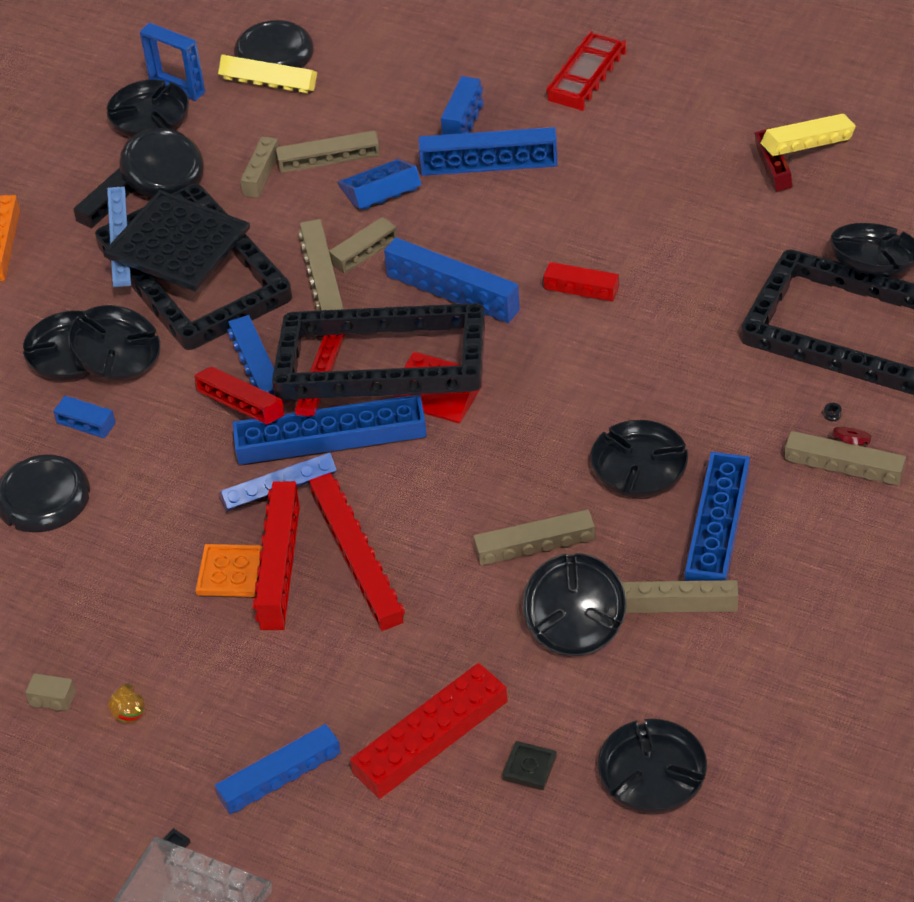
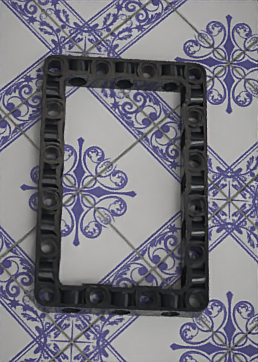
M192 184L172 193V195L227 214L199 184ZM144 207L127 215V225ZM109 223L95 231L97 244L102 253L110 245ZM246 234L233 247L232 251L243 266L252 272L253 277L262 287L192 322L152 275L130 267L131 287L184 349H196L226 334L227 329H230L228 321L247 315L250 316L251 320H254L292 300L289 280Z
M789 249L784 251L742 323V343L750 347L914 395V367L769 325L777 310V305L783 300L790 288L791 280L798 276L810 279L812 282L830 287L845 289L847 292L865 297L880 299L882 302L914 309V283L889 276H874L860 273L844 266L840 262Z
M479 303L289 312L283 317L272 377L274 395L282 400L477 391L482 387L485 336L484 307ZM464 328L462 365L297 373V358L300 357L301 338L305 335L324 336L346 333L368 334L390 331L412 332L414 330L434 331Z

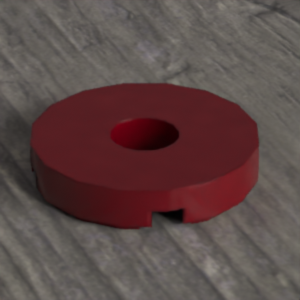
M835 427L832 433L834 439L840 437L844 443L853 445H864V442L868 445L872 437L871 434L865 431L848 427Z

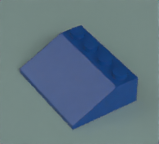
M401 159L390 161L337 181L339 187L351 203L359 209H367L373 203H383L386 201V198L401 196L402 192L414 191L418 186L422 185L416 165Z

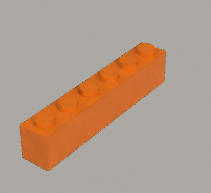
M0 195V281L6 280L20 215V207L16 195Z

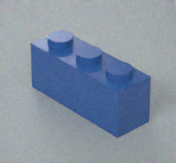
M64 396L53 410L57 424L104 439L116 424L112 410L78 400L77 398Z

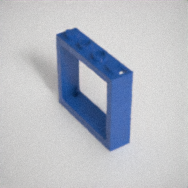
M149 22L139 31L149 80H165L166 85H169V82L175 83L186 92L188 99L197 101L205 93V86L196 40ZM157 41L181 50L187 81L163 72Z

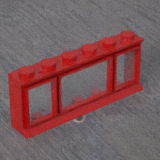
M590 31L584 37L580 46H577L573 55H570L567 63L562 66L561 71L555 75L551 84H548L546 88L548 101L584 111L585 100L590 101L592 99V90L598 91L599 80H606V70L612 72L614 61L619 62L621 54H626V39L620 41Z

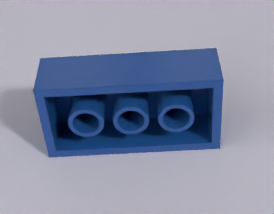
M461 76L441 117L442 135L469 133L470 130H473L474 121L478 119L479 111L484 106V99H482L483 86H481L480 79Z

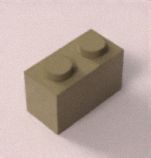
M34 673L25 694L29 705L33 707L68 711L76 689L73 679Z

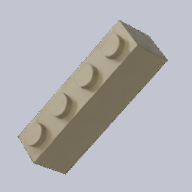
M261 136L240 180L243 196L260 197L277 161L276 147H279L277 138Z
M384 217L373 222L329 251L332 265L343 274L347 273L386 248L397 237L396 226Z

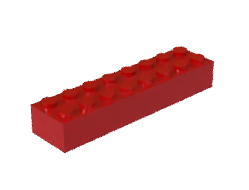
M273 481L272 489L268 490L270 504L266 505V516L268 518L264 520V531L266 533L262 535L263 550H260L259 554L261 566L257 568L259 581L255 582L257 597L253 598V609L256 610L255 619L256 622H259L260 630H285L300 514L296 481Z
M478 662L350 758L352 773L373 794L381 799L507 703V687Z

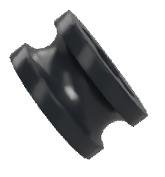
M837 403L826 404L824 418L832 422L841 418V406Z

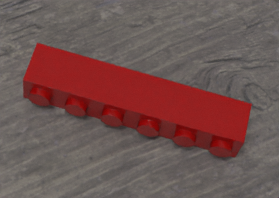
M211 366L194 375L198 392L266 425L284 416V405L281 398Z

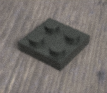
M516 741L502 774L503 780L544 790L556 760L557 751Z

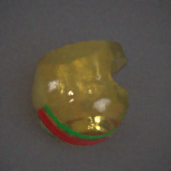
M129 683L117 689L108 702V708L112 716L117 721L126 724L139 720L145 710L144 699L141 695L133 693L134 686Z

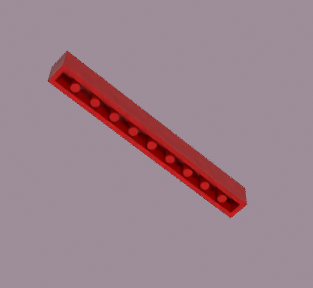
M331 473L310 479L311 494L380 630L384 631L403 624L404 607L402 603L397 602L396 591L394 588H390L387 574L383 575L381 562L379 560L376 561L374 549L372 546H368V538L365 532L362 533L360 531V522L358 519H354L351 505L348 506L346 504L347 498L344 492H340L338 480L333 479Z

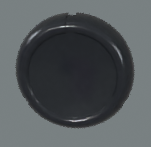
M270 20L251 26L240 35L234 48V57L297 68L304 67L314 53V45L309 33L300 25L284 20Z
M142 80L121 88L111 97L107 104V116L115 130L130 138L143 130L151 128L175 130L181 125L188 113V97L186 92L175 83L169 82V85H166L165 80Z
M151 128L135 134L125 143L120 154L119 168L122 177L132 189L144 196L153 198L159 190L172 194L189 185L200 184L204 173V160L197 145L190 138L184 136V134L167 128Z
M853 223L837 228L831 235L830 246L832 253L840 263L854 271L874 276H890L905 273L914 267V238L904 231L898 235V229L875 223Z
M102 305L82 312L81 318L79 316L75 318L69 331V347L78 364L89 373L112 381H124L143 375L154 365L160 352L159 335L155 336L156 329L150 321L136 311L121 306Z
M84 311L59 312L44 318L30 329L23 342V355L27 364L35 373L54 381H73L91 374L78 364L69 347L71 324L77 316L81 318Z
M629 420L609 427L608 434L602 432L598 436L591 450V463L597 478L611 491L632 498H646L664 493L679 482L688 464V450H685L686 444L682 437L670 427L650 420Z
M44 454L19 461L9 468L0 479V518L8 526L11 527L14 524L16 530L38 533L60 528L74 520L86 507L89 500L88 492H90L89 480L78 464L62 456Z
M566 553L547 560L532 574L524 591L523 612L528 628L542 645L559 654L580 656L598 651L616 636L626 613V595L618 575L605 562L583 553H575V555H568Z
M644 719V724L638 725L636 720L621 726L606 739L600 750L598 769L605 789L618 803L636 812L660 814L684 806L697 795L706 777L707 758L700 741L688 729L668 720Z

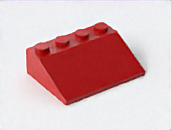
M413 352L404 368L460 366L461 364ZM480 389L472 392L420 394L423 412L430 416L460 424ZM418 394L394 395L393 398L412 396Z

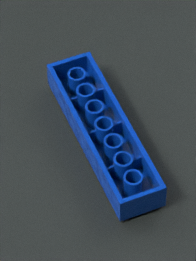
M555 127L419 136L422 176L558 167Z
M397 237L384 250L387 276L392 279L404 282L407 285L414 286L457 304H482L485 315L506 323H510L520 310L519 288L515 282Z
M711 452L685 569V581L728 580L749 476V456Z

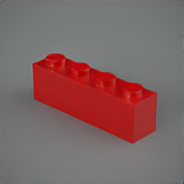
M549 262L543 276L544 289L613 302L619 289V274Z

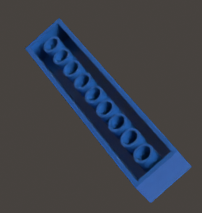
M420 394L317 409L315 416L296 415V413L284 414V416L267 425L256 419L233 422L238 465L427 437Z

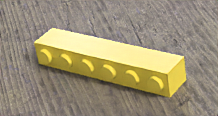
M221 55L218 74L223 75V79L233 80V78H238L239 82L248 83V80L253 81V84L263 86V83H267L268 87L278 88L279 85L289 91H293V88L299 89L298 92L307 94L308 91L314 92L317 72L313 70Z
M843 113L767 129L761 144L772 156L849 140L856 126Z

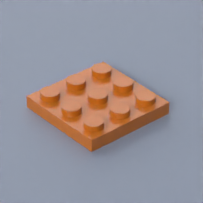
M205 544L196 586V595L256 597L255 582L259 581L257 568L261 566L259 554L260 550H263V546Z

